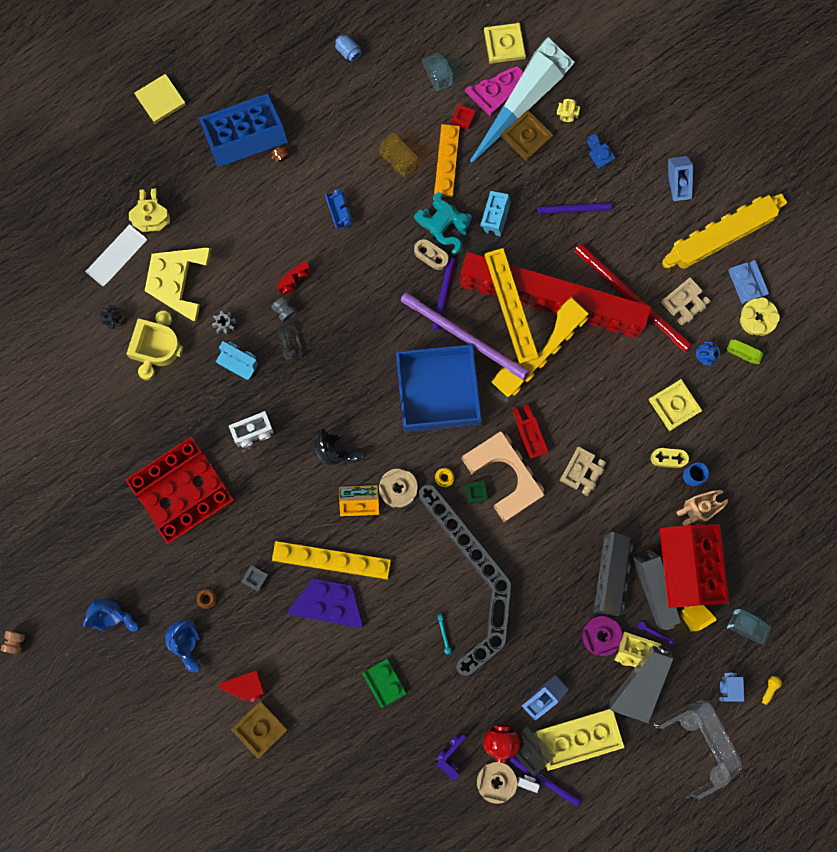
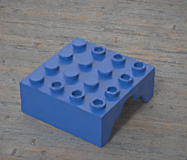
M473 345L396 352L404 433L480 425L482 419Z

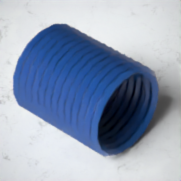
M695 462L684 470L683 479L690 486L700 485L708 479L709 469L704 463ZM691 468L700 470L702 474L701 481H696L691 477Z

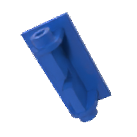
M336 189L334 194H325L335 228L349 229L353 219L348 207L343 208L347 204L344 192L341 189Z

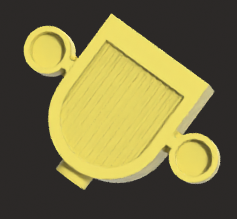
M160 311L156 314L155 319L157 323L139 318L137 320L127 355L130 359L144 362L138 369L139 376L144 380H151L154 377L155 371L152 365H169L177 357H181L183 353V346L180 345L177 336L167 327L172 322V317L167 311Z

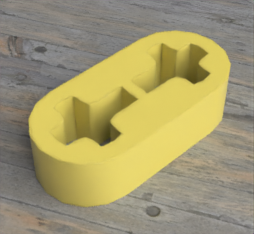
M658 448L651 454L652 463L660 467L682 468L689 460L688 454L678 449ZM660 452L662 456L668 457V459H663L659 462V459L655 456ZM680 454L684 461H681L679 464L678 460H674L672 457H677Z

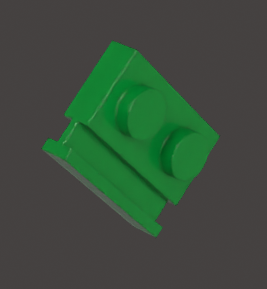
M387 659L362 673L381 708L406 694Z

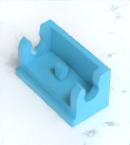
M490 191L481 222V227H483L486 233H489V230L495 232L496 236L502 235L511 204L508 194Z

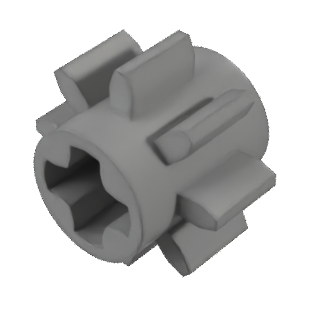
M220 311V315L213 316L216 322L212 323V326L217 328V334L224 332L227 336L230 330H235L232 324H235L236 320L230 319V312L226 315ZM226 320V326H222V321Z

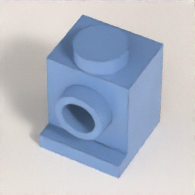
M725 673V677H722L723 681L720 682V691L723 693V697H719V701H744L743 677H737V673Z

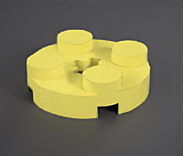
M766 298L753 299L742 308L740 323L747 333L765 336L775 329L780 316L774 304ZM756 313L763 315V321L755 319Z

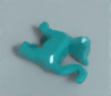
M437 192L433 196L434 202L432 203L437 212L431 216L429 210L425 208L424 211L419 210L414 215V219L422 227L428 229L440 243L444 245L454 244L455 247L452 253L457 254L462 249V242L456 237H444L443 234L453 223L463 236H466V230L470 226L472 217L469 213H459L453 205L443 201L442 194Z

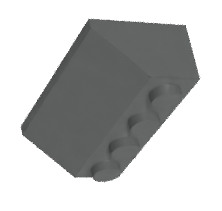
M610 532L604 536L594 613L620 616V612L623 613L625 601H622V596L627 590L625 575L630 570V562H627L628 554L631 555L633 549L630 537L615 532Z

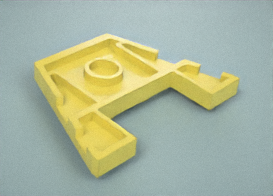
M211 248L152 254L145 291L187 318L197 321L200 304L182 300L189 261L208 265Z

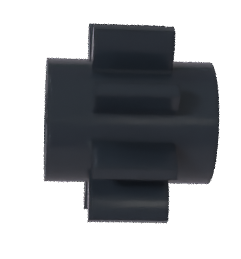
M108 305V308H102L99 316L102 321L101 325L107 326L109 329L121 326L124 318L121 312L122 309L116 308L115 305Z

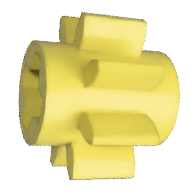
M565 99L563 103H559L557 115H561L560 119L564 122H573L574 118H578L580 107L576 106V101Z

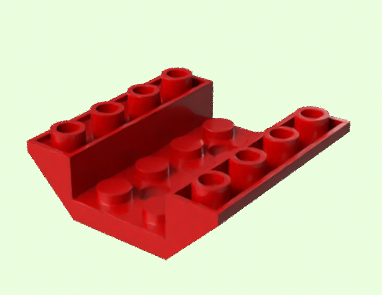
M189 437L125 479L157 525V529L167 545L234 501L192 437ZM196 477H203L204 483L202 486H194V479ZM165 498L171 500V506L167 509L161 506V502Z
M720 524L660 528L668 608L729 604Z

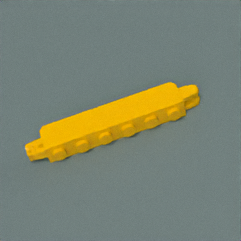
M782 194L773 197L768 195L764 198L762 196L752 201L753 204L748 207L743 205L736 210L737 213L733 215L728 213L721 218L722 221L718 223L714 221L708 224L705 230L701 232L697 230L690 234V238L685 241L680 239L675 242L671 253L667 254L663 259L662 265L668 269L677 264L680 268H688L771 223L778 216L779 210L787 204V201Z

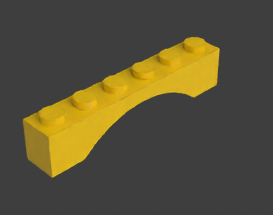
M572 296L558 309L554 331L545 346L537 352L538 359L520 364L530 371L525 379L526 382L535 375L533 371L537 367L542 368L548 361L546 358L550 353L554 355L561 348L559 344L564 339L567 341L575 333L573 329L577 325L581 327L588 320L586 317L588 312ZM503 367L493 377L491 382L509 397L511 394L515 396L520 391V385L524 381Z

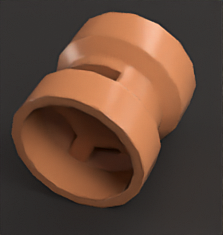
M6 631L4 637L7 640L2 644L1 651L20 655L22 649L20 642L24 641L25 635Z

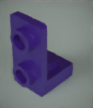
M463 733L460 736L456 734L449 742L451 744L450 748L447 751L443 749L436 757L438 760L436 765L453 781L460 776L456 772L459 768L452 761L447 763L445 760L466 738Z

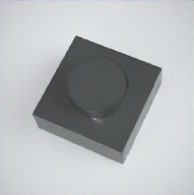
M251 565L241 582L259 592L268 574Z

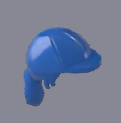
M108 598L93 601L86 611V619L83 622L84 628L95 627L101 631H107L106 627L114 626L118 622L124 621L130 631L139 630V625L137 622H134L131 614L122 611L119 604Z
M187 619L185 621H177L168 627L165 643L169 651L182 658L186 669L190 672H199L201 665L193 658L191 651L195 647L196 639L199 640L200 638L198 637L194 622L191 619Z

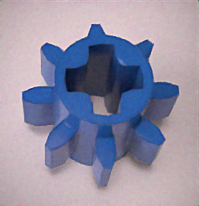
M704 342V345H700L697 348L696 357L700 360V363L712 366L713 362L719 360L720 349L716 347L717 345H714L713 342Z

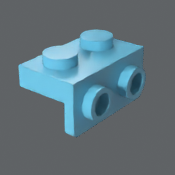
M222 341L219 346L221 353L216 360L217 364L249 380L258 366L255 359L256 356L248 351L243 353L232 342L227 344Z

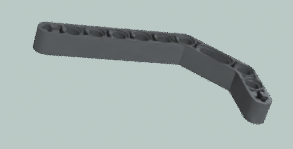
M425 485L419 492L420 501L491 588L487 637L456 663L457 672L460 675L467 676L477 670L505 645L511 583L438 491L431 485ZM424 491L432 492L431 498L435 501L432 506L429 505L432 502L430 498H424ZM437 505H442L445 508V513L439 515L435 512L434 508ZM449 520L456 521L457 528L454 530L449 529L447 522ZM462 535L468 536L469 544L462 545L459 542V537ZM472 551H480L482 558L474 560L471 556ZM487 565L492 566L494 569V574L491 576L484 573V567ZM498 581L506 583L505 591H499L496 588ZM496 600H501L504 603V617L501 627H495L492 622ZM493 636L500 638L501 644L499 647L491 645V638ZM479 648L486 652V656L482 660L477 659L475 656V652ZM471 654L472 659L478 664L476 666L474 663L470 664L468 672L466 670L461 671V662L468 663L471 660L468 656Z

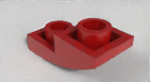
M306 261L294 267L280 280L276 286L279 295L291 293L296 288L295 280H301L308 276L310 269Z

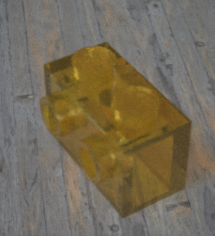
M394 132L379 144V153L386 161L388 160L392 164L393 169L404 178L418 167V157Z

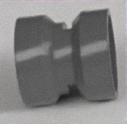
M287 296L281 297L271 306L274 312L279 314V319L282 323L289 321L297 314V310L294 306L290 305Z

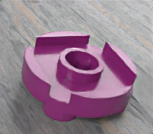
M599 616L589 620L583 627L582 640L587 650L592 654L608 656L619 648L622 641V630L619 624L611 618ZM601 630L603 633H607L604 642L597 638Z

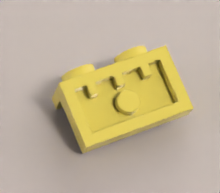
M623 632L615 661L625 666L636 667L652 645L658 647L661 644Z

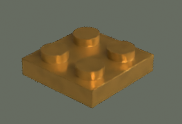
M527 110L501 133V137L527 162L553 138V134Z
M259 701L231 730L259 759L288 729Z

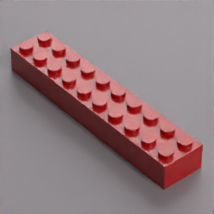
M467 252L460 273L459 284L468 290L473 288L480 290V293L485 295H497L485 257ZM509 265L522 306L528 304L534 306L536 310H548L557 316L558 309L572 296L588 312L586 316L588 320L586 322L590 326H602L607 331L614 333L617 331L622 332L630 338L639 337L645 329L651 306Z

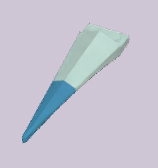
M549 37L544 40L533 54L522 76L470 162H474L501 136V133L564 77L565 73L574 64V61Z

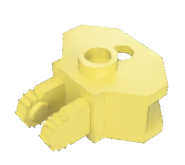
M145 189L140 190V201L129 212V220L132 222V225L142 232L161 231L170 223V215L167 209L158 203L156 189H151L152 200H146Z

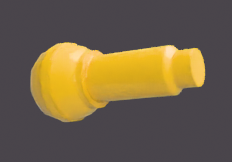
M772 676L768 679V688L762 701L765 705L771 701L775 691L782 686V681L779 677Z

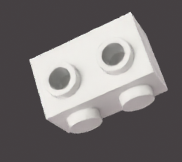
M265 411L229 425L236 445L238 447L242 446V448L252 445L255 440H266L271 437L270 434L274 433Z

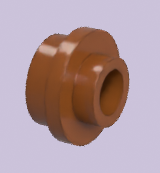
M279 146L273 150L272 160L275 159L277 163L283 160L289 154L286 151L287 148Z
M204 589L197 595V603L201 608L210 609L216 603L217 597L212 590ZM206 595L210 596L208 603H205L203 600Z

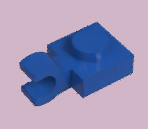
M595 134L588 137L587 143L593 150L589 155L598 169L615 160L606 143L600 145L599 139Z

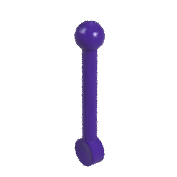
M644 622L638 623V629H644L667 641L669 645L675 644L674 638H668L647 627Z

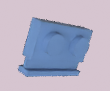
M755 260L728 270L742 304L769 294Z

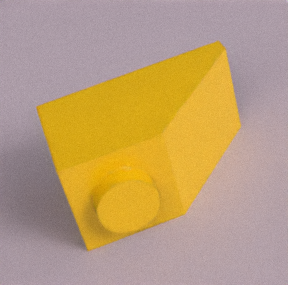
M704 605L683 607L682 610L678 611L691 632L700 631L716 621L714 615Z

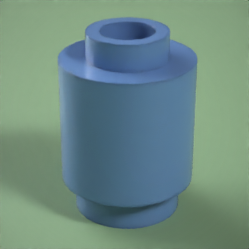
M341 35L337 38L335 48L347 61L355 62L362 54L360 47L349 35Z

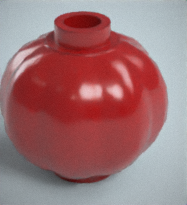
M495 724V728H490L484 736L485 751L488 755L495 758V762L506 763L507 759L514 757L518 753L520 737L514 729H511V725Z

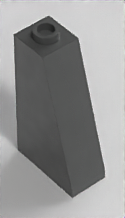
M651 550L632 555L633 563L656 624L664 630L673 629L676 624L681 622L677 609L668 608L665 574L661 557Z
M652 645L609 702L610 710L649 723L673 661L672 652L664 646L656 647Z

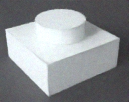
M524 775V778L518 777L517 785L537 793L540 786L538 783H535L536 779L528 775Z

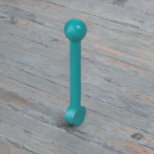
M437 614L445 644L444 652L451 654L452 649L448 644L442 615Z

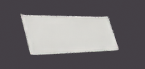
M129 224L85 272L100 285L105 286L147 239Z

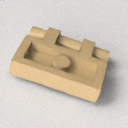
M690 277L664 298L661 303L673 316L680 312L682 316L677 321L680 325H684L686 322H690L699 311L702 312L706 309V305L710 303V300L707 297H704L702 300L698 297L702 290ZM692 301L694 306L688 310L685 306Z
M578 446L559 481L576 490L582 484L585 486L582 494L589 496L591 490H594L596 487L595 483L599 475L603 474L606 462L599 459L597 465L592 463L595 455ZM587 470H592L593 472L590 478H584V475L586 474Z

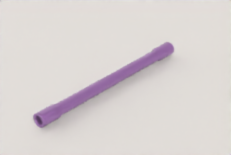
M408 292L403 294L401 298L402 303L413 310H417L469 345H473L475 349L499 363L523 381L528 377L530 373L528 369L502 355L423 304Z

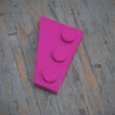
M516 66L497 74L494 78L483 80L478 85L465 88V92L491 116L506 103L523 71Z

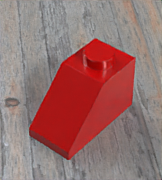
M258 670L218 684L220 689L243 700L250 699V702L262 699L261 695L265 694Z

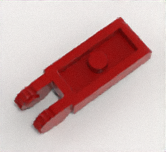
M524 405V412L528 418L524 421L521 419L519 410L517 408L512 409L529 460L548 454L536 418L533 417L529 405Z

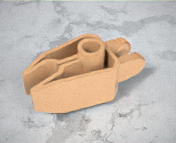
M714 490L685 501L684 508L676 512L678 516L688 513L690 518L685 520L683 525L687 526L691 523L700 525L722 510L727 504L728 499L721 503L715 500L716 496L723 493V491Z

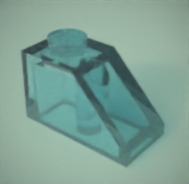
M437 52L421 59L436 91L453 85L454 75L447 60L440 53Z
M742 609L734 611L727 627L762 645L765 644L771 630V626L763 620Z

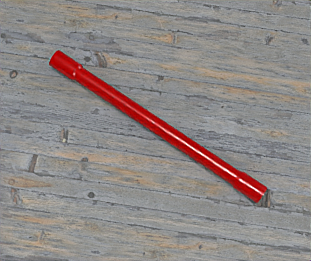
M581 243L574 252L589 263L628 300L648 305L599 261L586 246ZM652 308L650 309L648 318L685 352L692 343L681 333H678Z

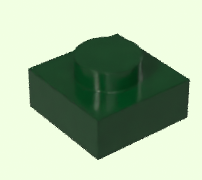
M484 481L465 484L468 504L488 501Z

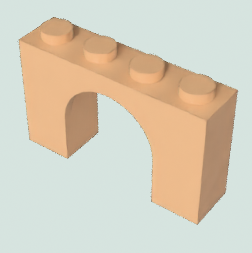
M500 431L463 455L462 460L472 475L492 462H505L515 470L518 477L516 490L494 505L495 510L505 523L544 496V488L539 482H535L532 477L534 474L529 466H524L521 461L523 459L518 450L514 451L510 445L512 441L507 434L503 435Z

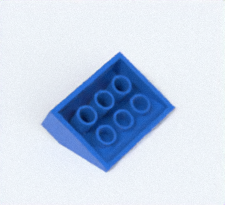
M268 93L199 118L217 167L228 165L237 160L287 143L282 123Z

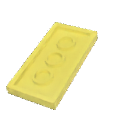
M610 709L536 731L548 771L624 748L614 712Z

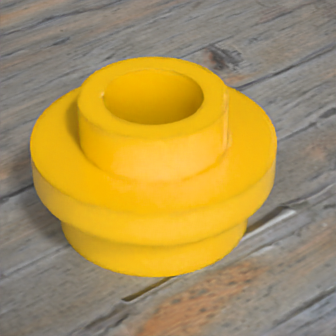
M441 468L436 472L435 481L441 487H449L454 481V474L448 468ZM447 475L448 480L442 481L441 476Z

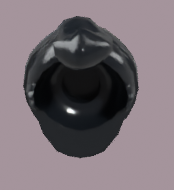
M320 429L319 436L314 443V454L323 464L336 465L342 461L358 462L366 457L367 454L363 450L346 452L344 445L338 441L341 437L329 434L325 429Z

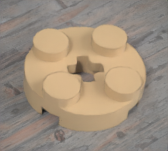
M392 469L386 472L380 481V496L386 504L393 508L405 507L412 503L416 497L417 481L408 471ZM394 484L403 485L404 488L401 489V493L393 491L395 488Z
M492 762L484 765L478 773L477 787L485 800L500 804L515 794L517 778L514 771L507 764ZM496 777H500L499 780L502 781V785H498V788H494V784L491 783L492 779L495 780Z

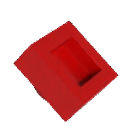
M459 104L451 123L468 130L476 111Z

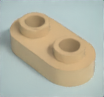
M425 239L419 240L415 244L414 253L417 258L436 270H442L447 266V253ZM424 248L427 252L421 253L420 250ZM441 259L442 263L438 264L435 260Z

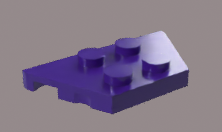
M312 579L287 613L289 615L362 628L353 589L349 585Z

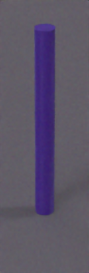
M611 203L537 207V214L611 210Z
M448 258L436 312L442 316L454 269V258ZM433 322L432 329L439 331L440 325Z
M516 756L510 758V763L576 807L581 801L579 798Z

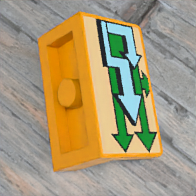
M378 486L340 487V516L379 515Z

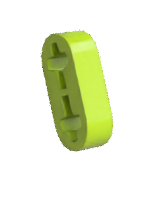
M730 340L727 347L728 352L754 364H760L764 355L761 351L737 340Z

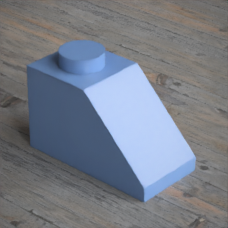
M687 156L669 158L668 177L673 201L692 199L693 164Z
M554 675L522 707L536 721L556 705L569 689Z

